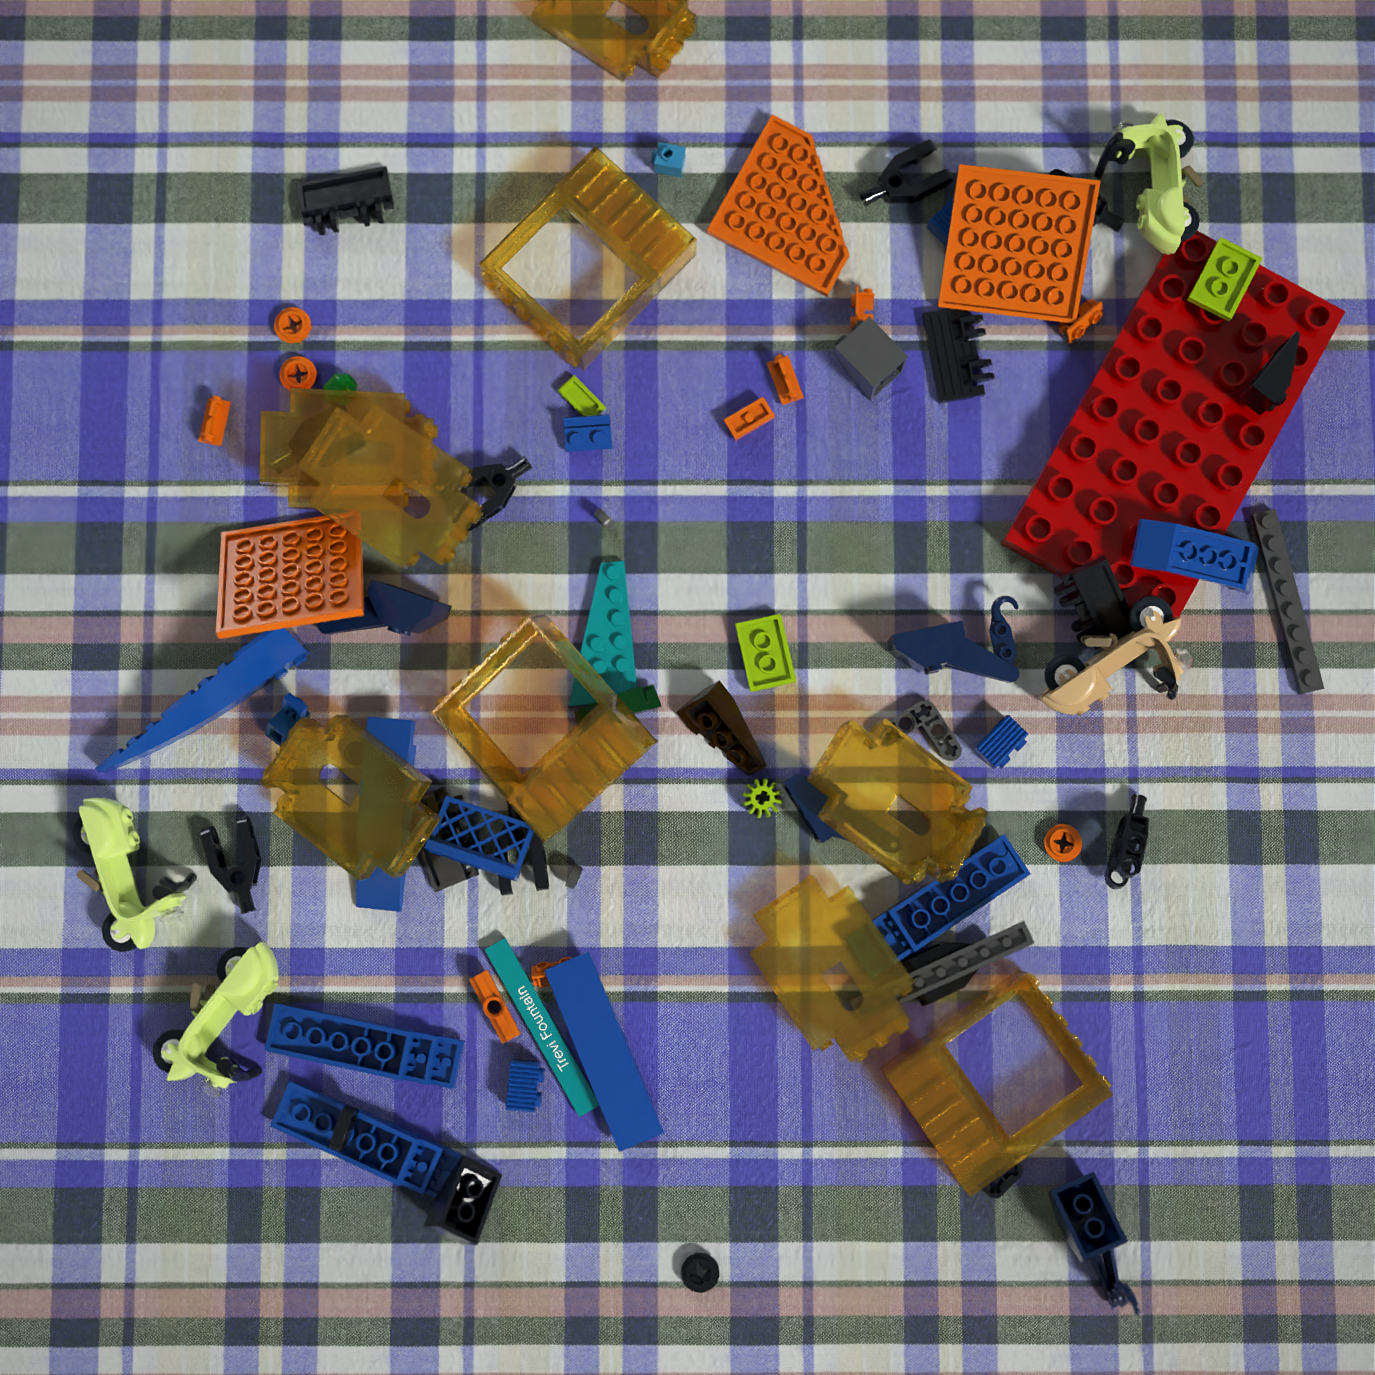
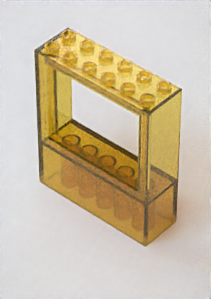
M595 146L479 263L480 275L484 278L483 283L491 291L495 289L501 294L499 298L507 306L512 305L517 309L516 314L524 322L528 320L534 325L532 328L540 337L545 336L550 340L549 345L557 353L563 352L567 356L565 358L566 361L573 368L578 366L583 371L696 256L697 239ZM562 207L639 277L631 288L579 340L502 270L506 263Z
M543 613L523 617L516 624L518 628L513 633L508 632L500 640L502 644L497 649H490L483 656L485 660L480 665L477 663L467 671L469 676L464 681L462 679L457 681L450 688L452 692L448 696L444 695L439 698L434 704L436 708L430 713L538 837L545 842L565 828L658 741L551 619ZM539 636L598 702V705L527 772L522 774L464 707Z
M1017 970L879 1068L969 1197L976 1194L1113 1095L1109 1089L1112 1087L1111 1083L1104 1074L1101 1075L1096 1071L1097 1063L1090 1054L1087 1055L1082 1051L1081 1047L1083 1044L1076 1034L1072 1035L1066 1028L1069 1026L1067 1020L1061 1013L1058 1014L1052 1008L1055 1006L1054 1002L1047 993L1044 994L1040 991L1038 987L1041 984L1033 973L1030 974L1029 972ZM1017 993H1020L1083 1085L1009 1137L945 1044Z

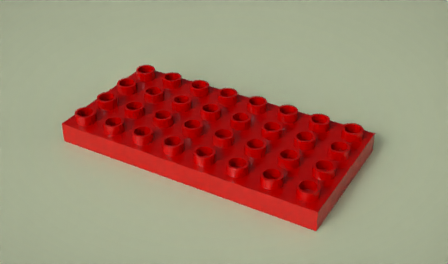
M1196 231L1190 239L1181 241L1174 254L1170 253L1167 255L1162 253L1001 542V545L1059 577L1105 555L1130 610L1137 600L1146 596H1156L1164 599L1170 605L1173 617L1180 616L1199 580L1164 571H1150L1130 566L1139 519L1176 523L1224 535L1346 312L1260 264L1230 321L1187 301L1217 242L1199 231ZM1297 331L1300 333L1291 383L1285 391L1287 396L1271 412L1266 410L1261 415H1258L1239 400L1238 397L1277 348Z

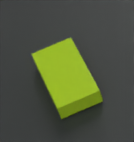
M575 375L557 390L581 416L601 415L606 410V406Z

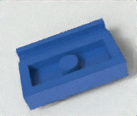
M610 414L563 417L566 452L612 449Z

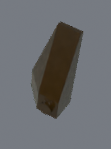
M720 680L703 689L676 712L690 731L696 735L699 733L709 740L708 745L712 748L718 747L726 754L730 762L748 776L767 766L734 698Z

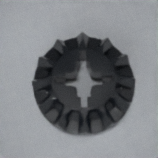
M695 1252L686 1258L681 1267V1278L688 1289L697 1293H703L711 1290L718 1282L720 1271L715 1258L706 1252ZM697 1263L701 1265L702 1269H707V1272L704 1273L703 1282H701V1278L697 1274H692L697 1271Z

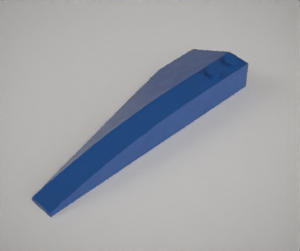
M291 628L264 631L233 654L234 661L224 662L216 668L218 674L205 677L198 684L199 689L196 692L195 690L188 691L160 714L163 718L162 720L149 723L145 727V734L132 737L126 743L128 748L125 750L123 748L118 749L95 769L101 773L110 772L150 755L195 732L242 703L274 679L279 680L286 676L289 668L293 665L299 666L307 660L306 656L310 654V651Z

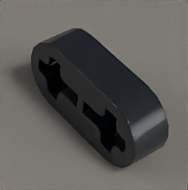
M349 1104L344 1106L331 1137L329 1148L339 1152L345 1149L356 1122L359 1108Z
M1012 1157L1004 1158L983 1180L982 1186L985 1193L995 1199L1003 1196L1021 1177L1023 1168L1020 1162ZM1016 1164V1166L1014 1167L1016 1172L1014 1174L1009 1172L1005 1177H1003V1175L1008 1171L1006 1165ZM1002 1178L997 1185L1000 1189L997 1192L995 1190L989 1191L991 1188L989 1183L991 1181L996 1183Z

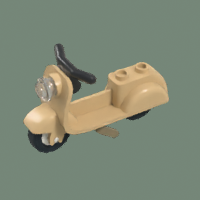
M1146 596L1137 600L1129 612V623L1133 630L1131 633L1119 640L1113 633H1110L1109 636H1081L1080 641L1086 646L1101 647L1104 650L1085 663L1070 654L1059 655L1053 658L1047 664L1044 671V680L1048 688L1038 698L1046 706L1057 712L1068 715L1077 713L1080 716L1090 709L1089 705L1096 700L1101 702L1110 695L1109 691L1112 687L1107 682V677L1153 648L1157 651L1161 664L1153 668L1154 677L1162 682L1157 685L1156 690L1159 693L1167 692V698L1170 700L1175 699L1179 689L1176 681L1181 679L1180 675L1184 673V669L1192 667L1190 662L1193 661V658L1186 649L1181 651L1177 648L1173 654L1167 643L1176 635L1181 624V616L1173 617L1170 605L1164 599L1156 596Z

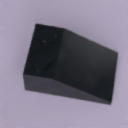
M1297 331L1277 348L1238 397L1239 400L1258 415H1261L1266 410L1271 412L1287 396L1285 391L1291 383L1300 333Z
M461 1156L432 1202L424 1227L462 1245H477L502 1174L466 1156Z

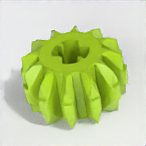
M764 778L762 786H760L759 780L755 779V789L752 785L747 784L746 788L752 793L744 792L742 794L743 797L750 798L749 801L743 803V806L752 804L753 807L749 809L748 813L752 814L757 809V818H761L762 810H764L767 818L770 817L768 808L777 812L778 808L773 803H782L781 799H775V796L782 793L781 790L772 791L776 786L775 782L770 787H766L768 783L767 778ZM761 792H765V797H769V800L765 801L763 805L758 803L759 800L756 801V795H760Z

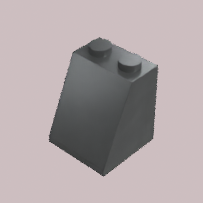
M869 316L865 321L862 319L858 321L852 328L853 332L848 336L843 335L836 341L834 355L869 400H872L904 371L908 356Z

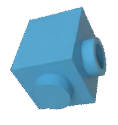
M659 142L658 149L653 150L651 164H654L655 173L681 178L686 158V147Z

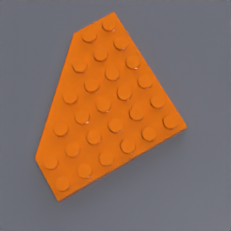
M772 114L710 223L707 234L828 297L850 255L842 236V229L833 207V200L824 178L823 168L814 146L813 136Z

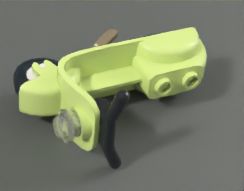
M1160 113L1154 117L1150 124L1134 126L1128 122H1121L1112 129V137L1099 159L1094 177L1096 179L1102 178L1108 161H1115L1120 165H1124L1132 157H1142L1150 160L1152 189L1146 188L1142 195L1138 196L1136 208L1139 210L1140 216L1137 227L1140 229L1142 237L1156 250L1169 255L1170 253L1174 254L1180 242L1190 239L1199 228L1200 218L1198 212L1190 205L1189 199L1182 191V187L1186 183L1185 177L1187 176L1196 187H1201L1203 180L1191 166L1188 165L1181 168L1180 158L1185 157L1193 146L1194 136L1192 131L1181 121L1174 119L1165 120L1164 115Z
M110 798L84 799V806H79L81 817L78 818L73 827V841L82 852L93 855L97 868L94 870V875L99 879H94L84 870L78 871L77 877L94 891H102L101 894L105 895L112 913L103 922L102 937L106 945L112 950L119 952L131 951L137 947L139 949L148 948L155 935V922L153 918L162 916L160 922L166 921L167 925L181 921L180 916L184 915V911L180 910V906L182 905L181 902L186 898L184 891L192 886L197 879V875L190 873L180 882H174L167 877H161L159 880L160 885L154 887L152 895L157 901L147 907L143 906L126 855L140 848V838L133 826L131 810L122 803Z
M260 942L255 947L249 949L235 947L221 955L217 963V975L222 984L216 991L214 985H207L205 1000L200 1001L201 985L199 983L192 985L190 1010L193 1011L194 1020L186 1031L172 1029L164 1032L157 1038L153 1046L152 1055L154 1062L159 1069L169 1073L167 1081L185 1080L197 1072L207 1077L201 1080L202 1091L208 1096L214 1097V1095L220 1096L223 1093L222 1089L227 1088L230 1083L248 1081L262 1074V1068L259 1066L247 1071L239 1067L238 1060L223 1057L216 1064L206 1058V1052L238 1010L243 1015L257 1013L262 1007V1001L266 995L271 994L276 989L279 979L277 960L272 950L264 942Z

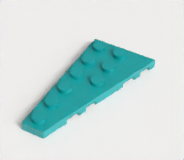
M624 561L607 562L600 565L568 707L590 705L618 693L637 688Z

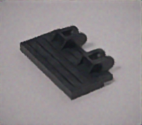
M387 166L297 183L304 226L313 225V216H316L320 236L325 235L326 230L323 221L325 219L331 220L330 224L334 233L339 232L336 211H338L339 218L344 219L359 216L358 207H361L364 226L367 227L370 226L371 222L368 213L370 210H376V219L379 224L384 223L381 202H383L385 210L394 209Z
M951 308L923 313L922 318L938 403L971 399L976 396L985 395L984 384L973 386V384L995 379L994 373L973 375L972 370L991 366V359L978 360L975 340L967 342L965 340L984 336L986 331L984 328L964 330V325L977 324L983 321V315H970V311Z
M1105 555L1060 576L1063 582L1054 587V593L1057 596L1066 594V596L1059 600L1062 607L1074 604L1080 619L1073 622L1071 628L1074 632L1083 630L1076 636L1079 643H1082L1080 638L1083 635L1109 636L1110 633H1113L1119 640L1133 631L1129 623L1130 608Z
M446 786L414 798L411 832L434 892L441 891L479 875L477 868L469 867L466 869V864L430 853L424 848L427 839L431 836L443 804L440 799L449 796ZM462 794L452 797L461 801L464 799ZM448 809L446 811L449 819L462 814L461 810H457V812L450 815ZM459 821L452 823L456 835L463 832ZM449 825L439 830L437 838L446 840L454 836ZM465 836L458 838L460 842L466 840ZM473 840L462 846L468 848L476 844V842Z

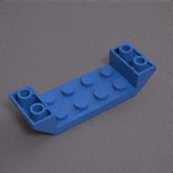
M1139 519L1130 566L1150 571H1164L1227 586L1230 590L1250 594L1259 547L1252 542L1176 523Z

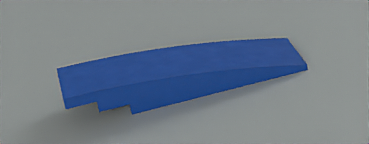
M379 717L367 718L357 844L356 907L402 912L417 770L414 769L416 745H413L415 721Z
M1003 834L844 937L869 978H873L912 952H916L1031 873L1006 835Z
M587 951L545 969L544 971L619 1152L663 1134L664 1130L654 1109L643 1077L590 952Z
M275 1003L264 1051L395 1080H407L425 1085L432 1084L454 1089L465 1040Z
M289 1081L270 1127L398 1186L403 1185L423 1195L426 1193L432 1197L437 1196L461 1156H466L359 1109L345 1149L342 1152L329 1148L331 1137L341 1111L347 1103L293 1081Z

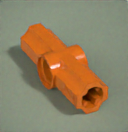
M486 970L469 979L483 1006L484 1013L489 1017L502 1044L520 1035L521 1032L507 1007L506 1000L501 996L490 972ZM490 1001H499L501 1004L500 1012L494 1013L490 1010Z

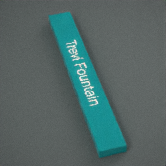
M506 937L486 948L487 956L578 1116L581 1117L598 1107L599 1103L594 1091Z

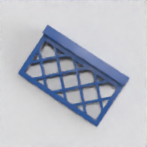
M446 796L431 836L427 839L424 848L430 853L517 882L536 826ZM449 803L458 805L462 814L449 819L446 813ZM463 807H464V808H467V809H470V810L467 811V812H465L464 809H463ZM474 812L481 813L484 822L472 827L467 816ZM464 817L469 829L456 835L451 823ZM497 819L504 821L507 829L494 835L489 823ZM508 823L514 824V826L509 827ZM449 825L454 836L446 840L437 838L439 830ZM487 825L491 837L479 842L474 830ZM519 827L529 829L526 838L516 842L511 831ZM471 832L476 844L465 848L461 845L458 838ZM509 832L514 844L501 850L496 838ZM494 840L498 852L490 856L484 854L481 845ZM523 844V847L520 851L518 846ZM478 847L480 852L474 851L473 849ZM515 847L519 853L516 865L507 862L503 853ZM501 855V857H502L503 860L498 859V858H495V857Z

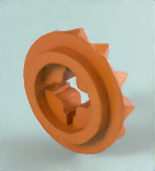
M286 308L277 315L274 329L282 341L291 345L293 343H301L302 340L309 337V332L312 329L311 319L300 308ZM290 318L292 319V321L295 322V324L299 323V325L296 326L297 333L293 332L292 329H288L291 326Z
M295 356L286 360L281 366L280 381L292 393L298 392L302 394L306 390H311L312 385L316 382L317 371L309 359ZM297 367L301 373H305V376H301L300 383L293 377V375L297 374Z
M1067 824L1053 826L1047 831L1043 839L1044 849L1050 858L1059 862L1073 860L1078 856L1082 848V839L1079 832ZM1064 835L1065 841L1072 844V846H1064L1063 850H1061L1060 845L1053 841L1061 840Z

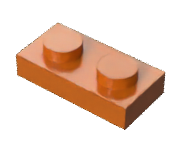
M761 397L725 418L723 422L733 439L737 441L774 419L775 415L765 398Z

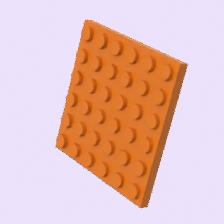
M959 164L938 307L1074 324L1077 321L1101 181Z
M360 510L221 532L216 619L218 639L364 615L362 516Z

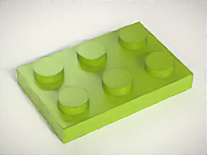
M1220 237L1187 301L1230 321L1262 257Z
M781 614L735 623L750 693L796 683Z

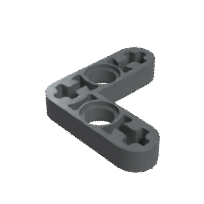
M928 700L918 702L879 727L874 734V739L879 746L888 747L921 726L943 760L954 761L962 753V748L935 705ZM921 705L929 707V717L922 715L917 718L920 721L919 724L916 723L915 717L909 713L913 711L914 715L921 711ZM902 717H907L911 720V728L909 730H902L899 727V720ZM893 723L895 730L901 735L897 737V734L894 733L889 737L890 742L886 740L881 741L879 737H881L882 733L880 731L883 730L885 733L893 729L890 724ZM935 724L941 725L944 729L943 735L939 738L934 737L931 733V728ZM949 736L950 740L946 742L950 747L955 746V756L952 757L951 754L946 755L947 747L943 743L939 746L937 742Z

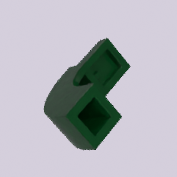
M653 684L607 697L575 711L574 714L581 734L599 730L624 718L661 707V703Z

